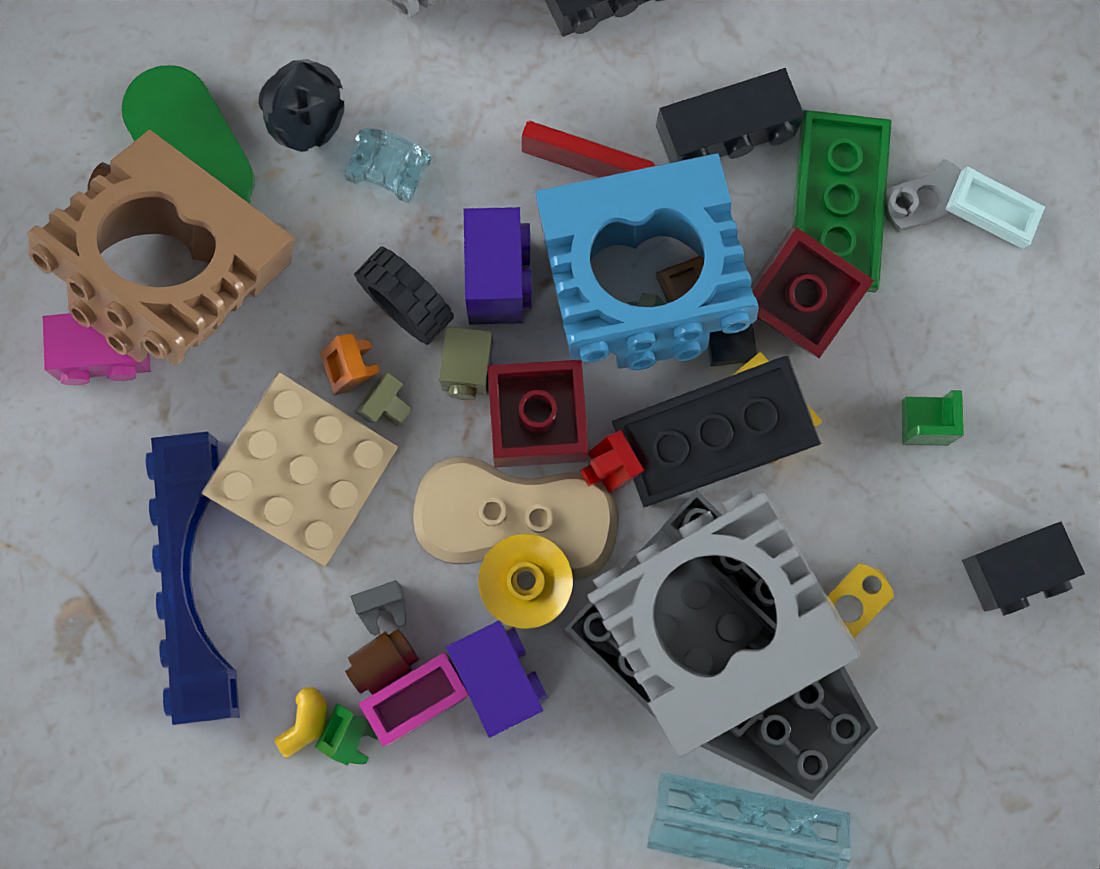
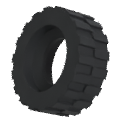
M380 246L354 273L357 282L372 300L401 328L421 343L430 344L454 319L451 308L433 286L404 259L386 247Z

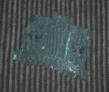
M370 128L359 130L356 140L359 142L345 172L346 180L358 184L360 181L377 184L391 191L399 200L410 204L425 169L424 166L430 165L432 157L419 146L393 133ZM365 160L364 164H357L358 161ZM408 177L413 178L411 182L404 181Z

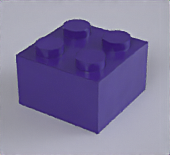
M520 207L463 208L465 303L469 325L523 323V309H532L531 268H522V265H530V223H521Z
M498 620L446 646L489 738L543 712L540 702L547 699L548 696L536 671L526 675L519 661V658L526 655V651L514 626L505 630L501 621Z

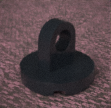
M309 59L293 60L281 67L263 85L259 94L258 104L263 111V120L267 131L278 144L299 152L310 151L308 149L314 146L321 147L326 144L338 130L344 114L345 100L340 99L341 93L339 88L343 89L341 81L330 67Z

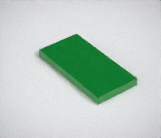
M804 110L805 116L800 124L792 228H799L873 279L874 282L867 292L876 293L880 285L892 120Z

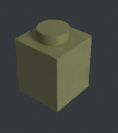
M446 326L439 382L441 390L449 391L448 396L460 400H475L476 394L487 395V365H491L493 350L492 331Z

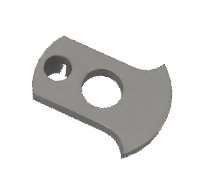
M943 159L938 171L887 188L885 215L888 221L899 232L949 216L958 217L965 222V219L945 210L962 170L950 161ZM925 188L933 190L939 198L938 207L931 210L922 208L919 205L917 191ZM896 202L904 204L906 209L900 208Z

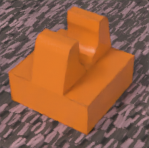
M354 333L336 336L320 352L334 395L352 391L355 387L372 379L380 371L378 364L364 365L361 356L365 355L372 348V345L368 340L355 339Z

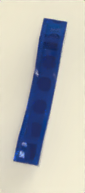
M208 431L151 438L152 452L146 453L145 462L147 475L150 480H154L155 498H150L149 515L152 525L158 526L159 544L153 545L152 559L156 573H161L162 591L156 594V610L158 618L165 622L166 639H161L159 644L161 665L163 668H168L169 687H165L163 690L164 712L166 716L172 717V725H187L240 718L237 670L220 654L206 633L196 608L191 581L192 552L196 534L207 506L211 499L201 493L220 464L218 440Z

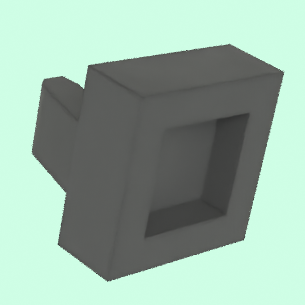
M397 580L351 595L355 612L370 634L374 636L381 634L378 618L381 615L380 611L384 609L386 612L393 614L397 627L405 626L406 600L401 585Z

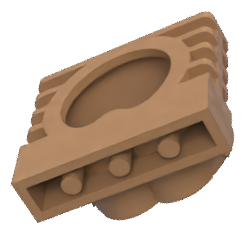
M148 130L110 161V174L105 178L101 175L95 177L90 182V190L85 194L78 191L70 197L69 207L64 211L59 208L55 209L49 214V223L42 228L36 225L27 232L29 256L41 271L47 274L52 272L67 284L68 310L72 317L82 326L87 328L91 326L101 333L110 347L121 355L128 354L139 363L149 353L157 359L165 358L171 364L177 366L185 359V352L192 346L198 347L203 341L214 334L224 322L230 310L235 312L243 305L244 297L248 294H251L253 297L258 295L291 264L295 237L154 132ZM147 234H165L183 242L189 249L192 259L205 261L209 265L198 276L185 283L169 287H149L133 283L116 274L105 263L101 253L113 244L130 237Z

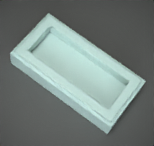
M966 167L958 177L945 210L1024 249L1032 242L1045 206L970 167Z

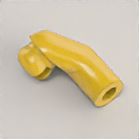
M305 687L298 692L295 698V702L298 705L295 725L274 738L275 744L286 759L318 739L324 731L328 705L326 698L315 687Z

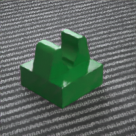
M336 703L315 747L329 758L348 766L349 763L363 765L367 763L369 757L357 750L363 736H370L378 740V737L368 719Z

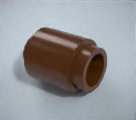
M397 628L390 634L386 631L351 654L348 660L352 666L345 670L360 694L368 690L373 695L411 672L412 668L410 666L420 659L405 636Z

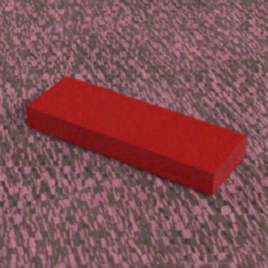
M526 121L521 135L523 153L598 178L655 166L652 161L533 121Z

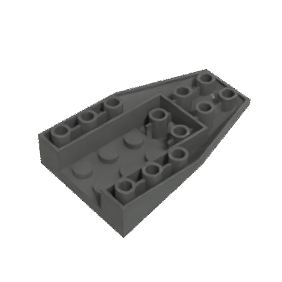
M696 490L639 552L666 536L674 544L683 538L678 529L709 511L714 519L722 514ZM636 555L623 567V573L640 564ZM705 555L682 563L664 580L655 602V625L664 644L681 662L707 675L714 676L721 673L726 668L731 656L737 651L765 648L771 643L776 634L777 609L770 588L753 568L731 557ZM589 602L568 623L563 632L656 718L648 705L651 699L641 683L638 684L634 677V670L627 658L621 655L618 649L620 646L611 631H607L604 626V619L596 605ZM842 666L700 747L809 800H813L878 727L845 667Z

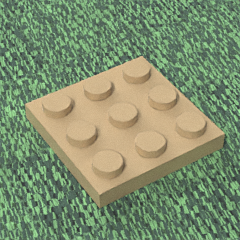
M278 372L201 494L326 567L398 449V446Z

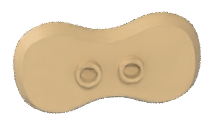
M453 457L437 462L428 469L422 478L415 498L413 522L417 540L422 548L433 557L454 564L483 560L495 544L512 535L535 534L545 537L564 552L572 569L573 580L595 574L607 563L616 541L618 512L614 496L608 492L605 485L600 482L588 487L581 473L567 472L541 478H521L508 475L475 458Z

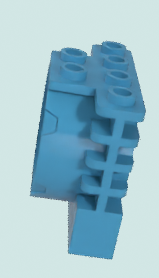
M719 153L535 191L540 224L572 360L597 362L609 356V353L616 355L619 369L629 367L630 370L647 369L653 366L656 361L671 358L677 361H687L698 357L702 352L708 350L709 334L711 332L722 330L724 333H736L745 330L751 323L756 321L759 307L757 299L752 292L750 274L746 270L745 255L742 246L739 244L736 222L732 218V201ZM658 236L677 239L704 258V266L695 285L681 298L656 307L632 306L613 298L599 285L590 264L594 256L604 248L624 245L636 249L644 241Z

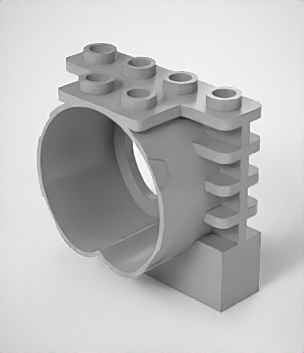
M748 488L722 503L727 513L714 519L709 511L678 529L683 538L674 544L666 536L636 554L640 564L623 573L620 566L617 565L595 578L593 581L598 589L587 595L590 602L596 605L603 617V624L607 631H611L620 646L618 649L621 655L626 657L630 663L638 684H642L651 699L648 705L679 757L860 657L859 646L830 598L823 592L817 582V578L812 570L809 569L800 554V550L794 544L764 491L753 496ZM705 555L731 557L753 568L770 588L777 609L776 634L771 643L760 650L743 649L737 651L731 656L726 668L714 676L696 671L675 657L662 641L654 618L656 598L667 576L682 563Z

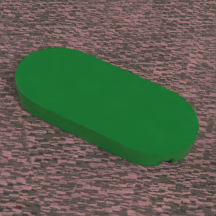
M174 65L153 67L138 75L126 89L122 100L123 121L134 142L148 130H151L250 204V197L255 187L253 169L203 81L190 70Z

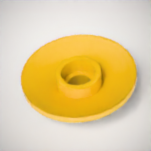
M516 534L499 541L486 554L480 566L478 586L484 605L496 619L511 627L531 629L551 622L564 610L572 593L573 574L566 555L555 543L535 534ZM529 571L535 576L536 582L533 588L524 589L519 585L518 577L521 572Z

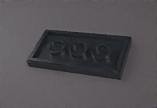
M789 355L782 356L612 421L615 432L619 430L623 432L644 469L643 472L633 479L643 508L822 444Z

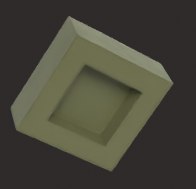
M386 373L379 377L354 412L368 422H376L383 415L398 425L404 422L412 408L396 396L403 383L390 373Z

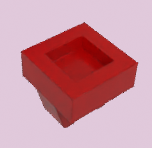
M621 430L606 436L588 453L591 464L579 470L588 487L603 481L609 493L624 487L644 471Z

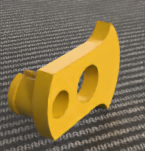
M858 563L827 595L834 607L837 600L844 595H853L862 602L863 612L858 619L850 622L843 620L854 639L894 597L892 587L884 573L878 568L863 563ZM867 576H876L881 581L880 589L878 591L866 590L862 585L863 580Z

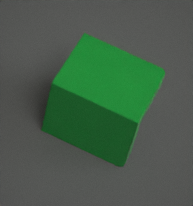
M951 390L944 397H905L901 400L903 445L949 446L964 436L962 390Z

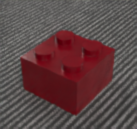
M796 227L790 228L752 282L751 288L759 307L757 318L812 356L820 359L874 280Z
M582 360L487 365L494 468L587 462L589 448Z

